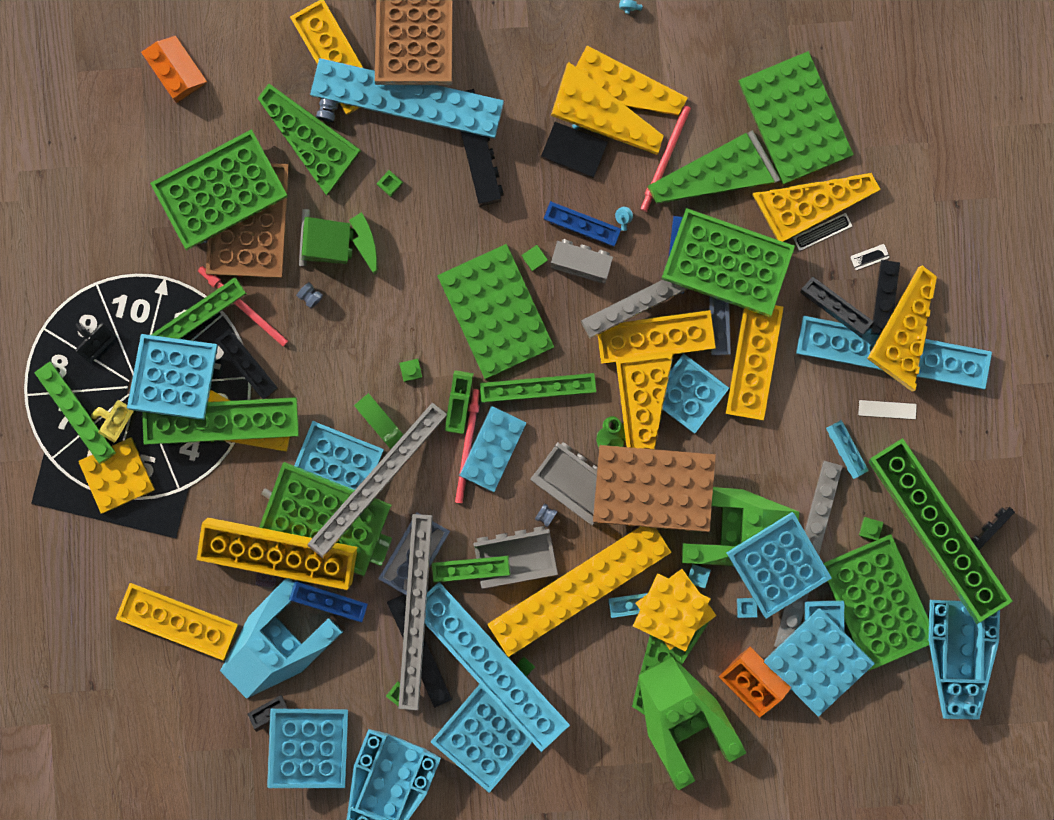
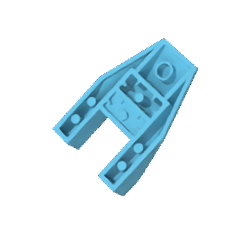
M286 578L250 614L220 670L246 699L303 672L344 632L331 618H328L308 639L301 643L286 628L277 616L292 602L289 598L294 582H296L294 579Z

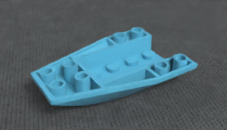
M930 600L928 639L939 702L944 719H980L999 644L1000 610L976 624L961 601Z
M368 729L354 764L347 820H409L427 795L441 758L423 747L388 733Z

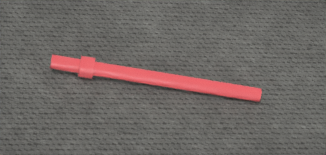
M684 105L651 184L660 180L664 174L691 110L688 106ZM648 188L640 208L644 212L648 211L652 199H654Z
M202 266L198 270L213 288L219 289L224 285L220 282L221 279L217 275L206 274L205 267ZM241 299L234 302L238 308L284 347L288 343V340Z
M473 389L471 404L468 405L469 417L460 472L472 447L476 415L479 413L480 405H478L479 389ZM460 476L455 499L456 503H463L466 479Z

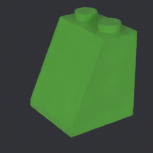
M305 217L301 260L347 264L348 259L352 258V248H349V240H353V229H350V223Z

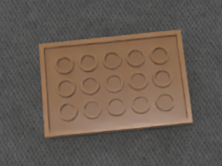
M376 0L375 85H452L453 0Z
M270 163L288 195L289 164ZM287 198L209 238L207 243L206 274L283 278Z
M600 445L593 523L710 532L716 454Z

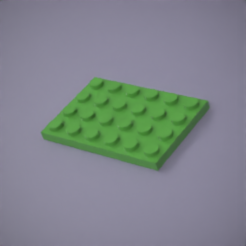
M809 51L738 81L783 185L854 155Z
M252 129L150 183L186 251L288 197Z
M686 208L661 279L771 317L795 246Z
M507 244L437 275L484 379L490 378L554 348Z
M284 462L259 528L313 538L355 490ZM376 498L336 542L358 547L354 572L362 576L366 574L392 506Z
M891 534L823 563L831 576L827 583L835 601H844V622L853 642L875 663L868 671L929 645V619Z

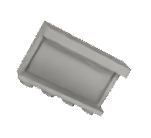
M557 442L530 480L587 523L593 525L598 467L595 465L589 466L586 463L587 459L579 453L577 456L570 452L572 449L564 442L562 444Z
M545 526L533 528L534 532L526 533V530L515 531L514 536H507V533L496 535V539L489 540L488 537L477 538V542L473 543L476 559L509 556L511 574L480 578L481 588L558 575L550 530H545Z

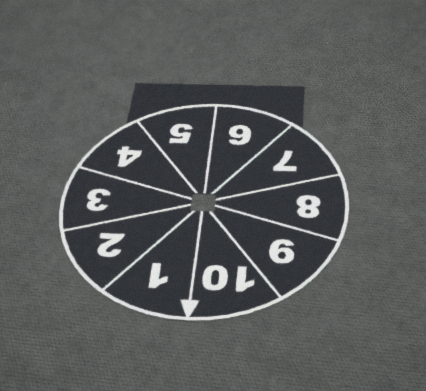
M153 274L119 275L95 282L79 290L64 301L47 319L34 341L25 372L24 394L27 415L33 433L44 451L31 504L172 538L177 537L189 487L210 474L229 454L235 443L228 441L144 445L143 413L141 411H134L115 443L109 439L107 441L113 446L128 438H133L155 490L101 514L78 462L93 454L34 372L50 361L90 417L98 407L110 413L117 400L128 405L129 394L127 389L130 377L134 373L141 334H153L207 297L205 294L181 281ZM223 311L181 338L182 340L217 344L215 340L230 329L243 344L235 326ZM78 322L82 323L90 333L103 323L117 336L91 364L75 351L85 340L75 328ZM218 346L210 390L230 401L250 400V383ZM100 416L98 419L92 420L100 429L106 419Z

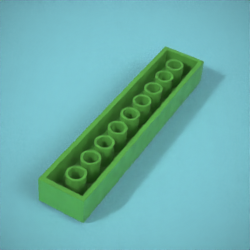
M900 439L870 458L868 463L975 623L982 622L1013 602L904 439Z

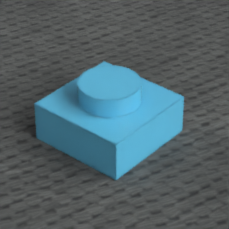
M692 564L688 577L694 585L706 588L711 569Z
M737 598V618L757 617V604L753 598Z

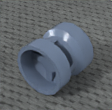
M321 98L319 102L320 110L317 111L316 118L327 122H334L336 117L334 113L338 109L339 103L334 100Z
M310 282L305 284L296 295L300 300H304L310 309L323 297L319 291L314 290V286Z

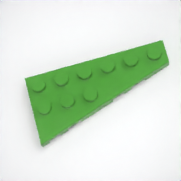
M268 84L258 97V100L325 195L328 196L361 150L271 84Z

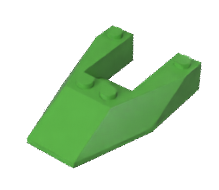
M713 487L712 507L722 508L720 545L683 543L681 563L734 566L726 552L791 512L795 514L799 521V511L743 489Z
M673 657L638 675L648 737L677 790L695 782V779L676 744L704 728L709 727L723 756L728 762H732L746 754L739 737L717 699Z

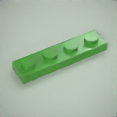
M509 556L432 563L433 582L511 575Z

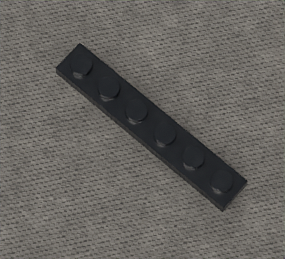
M405 594L387 602L403 638L406 611ZM424 638L421 679L434 708L451 701L452 698Z

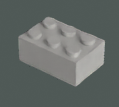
M562 239V241H557L551 261V268L605 284L613 257L609 256V252L599 250V252L591 251L589 246H574L573 242Z

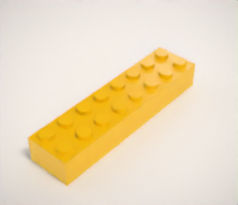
M207 518L201 525L197 560L348 590L353 581L358 547L336 543L322 558L308 547V543L312 540L310 537Z

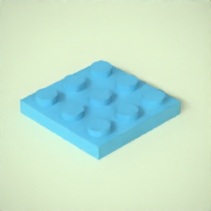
M683 353L670 371L663 411L695 434L728 391L729 387Z

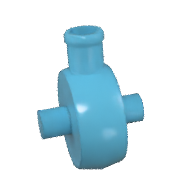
M620 0L619 8L625 10V14H630V11L634 10L641 11L643 7L634 0Z
M620 207L615 213V218L621 224L622 231L627 230V224L633 219V213L628 207Z

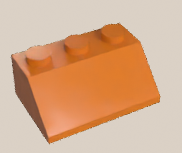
M176 36L157 41L141 52L176 103L208 83Z
M748 647L719 675V678L759 718L782 701L791 689L783 679L764 663V660L751 647Z

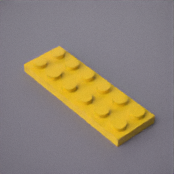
M319 0L290 16L317 65L319 58L363 68L324 0ZM340 103L346 115L360 108Z
M775 305L771 317L744 308L725 414L764 420L784 307Z
M711 310L622 322L598 334L601 364L614 363L616 360L716 349Z
M129 583L116 617L119 621L223 661L226 658L238 624L133 583Z

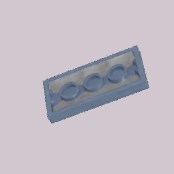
M412 521L378 578L407 595ZM433 521L429 568L450 533L449 530Z

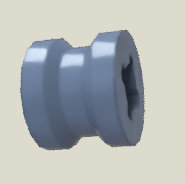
M544 503L535 520L542 521L548 527L558 511L555 509L551 510Z

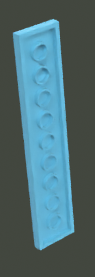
M321 58L318 61L310 93L312 97L326 98L338 103L494 139L504 105V100L439 85H375L374 70Z
M808 316L802 317L796 354L882 370L867 359L880 335L871 334V328L861 338L842 323ZM925 339L923 354L920 356L918 366L920 370L916 377L985 390L992 352Z
M440 582L427 592L426 626L542 752L570 724Z

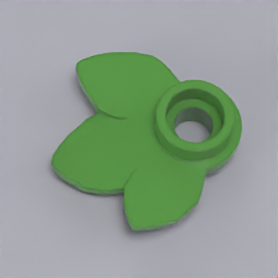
M607 417L603 422V428L597 433L596 442L598 447L600 445L623 447L624 440L626 441L624 425L621 424L617 417ZM610 423L614 425L613 430L609 428Z

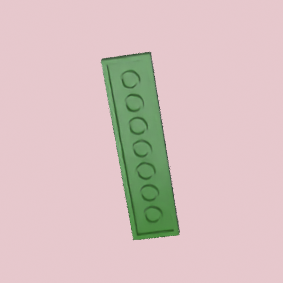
M297 398L208 402L205 420L142 412L144 445L299 436Z

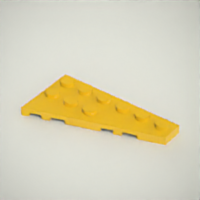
M586 46L576 65V68L627 107L679 116L688 97L589 46Z
M872 173L766 192H756L752 195L776 239L784 242L881 189Z
M674 353L616 360L627 447L655 449Z

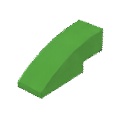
M361 212L349 220L359 236L353 242L375 275L378 270L377 250L370 227Z
M454 371L445 431L464 434L474 373Z
M368 393L354 405L387 446L392 449L401 439L403 433Z

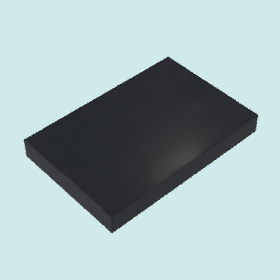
M555 121L541 158L594 178L608 142Z

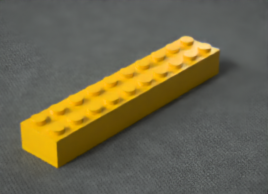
M638 527L487 625L509 657L672 552L656 528Z

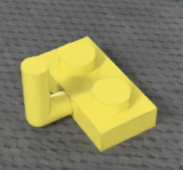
M117 400L110 413L98 407L91 414V418L96 420L101 416L106 419L98 433L115 443L134 411L128 410L126 404Z

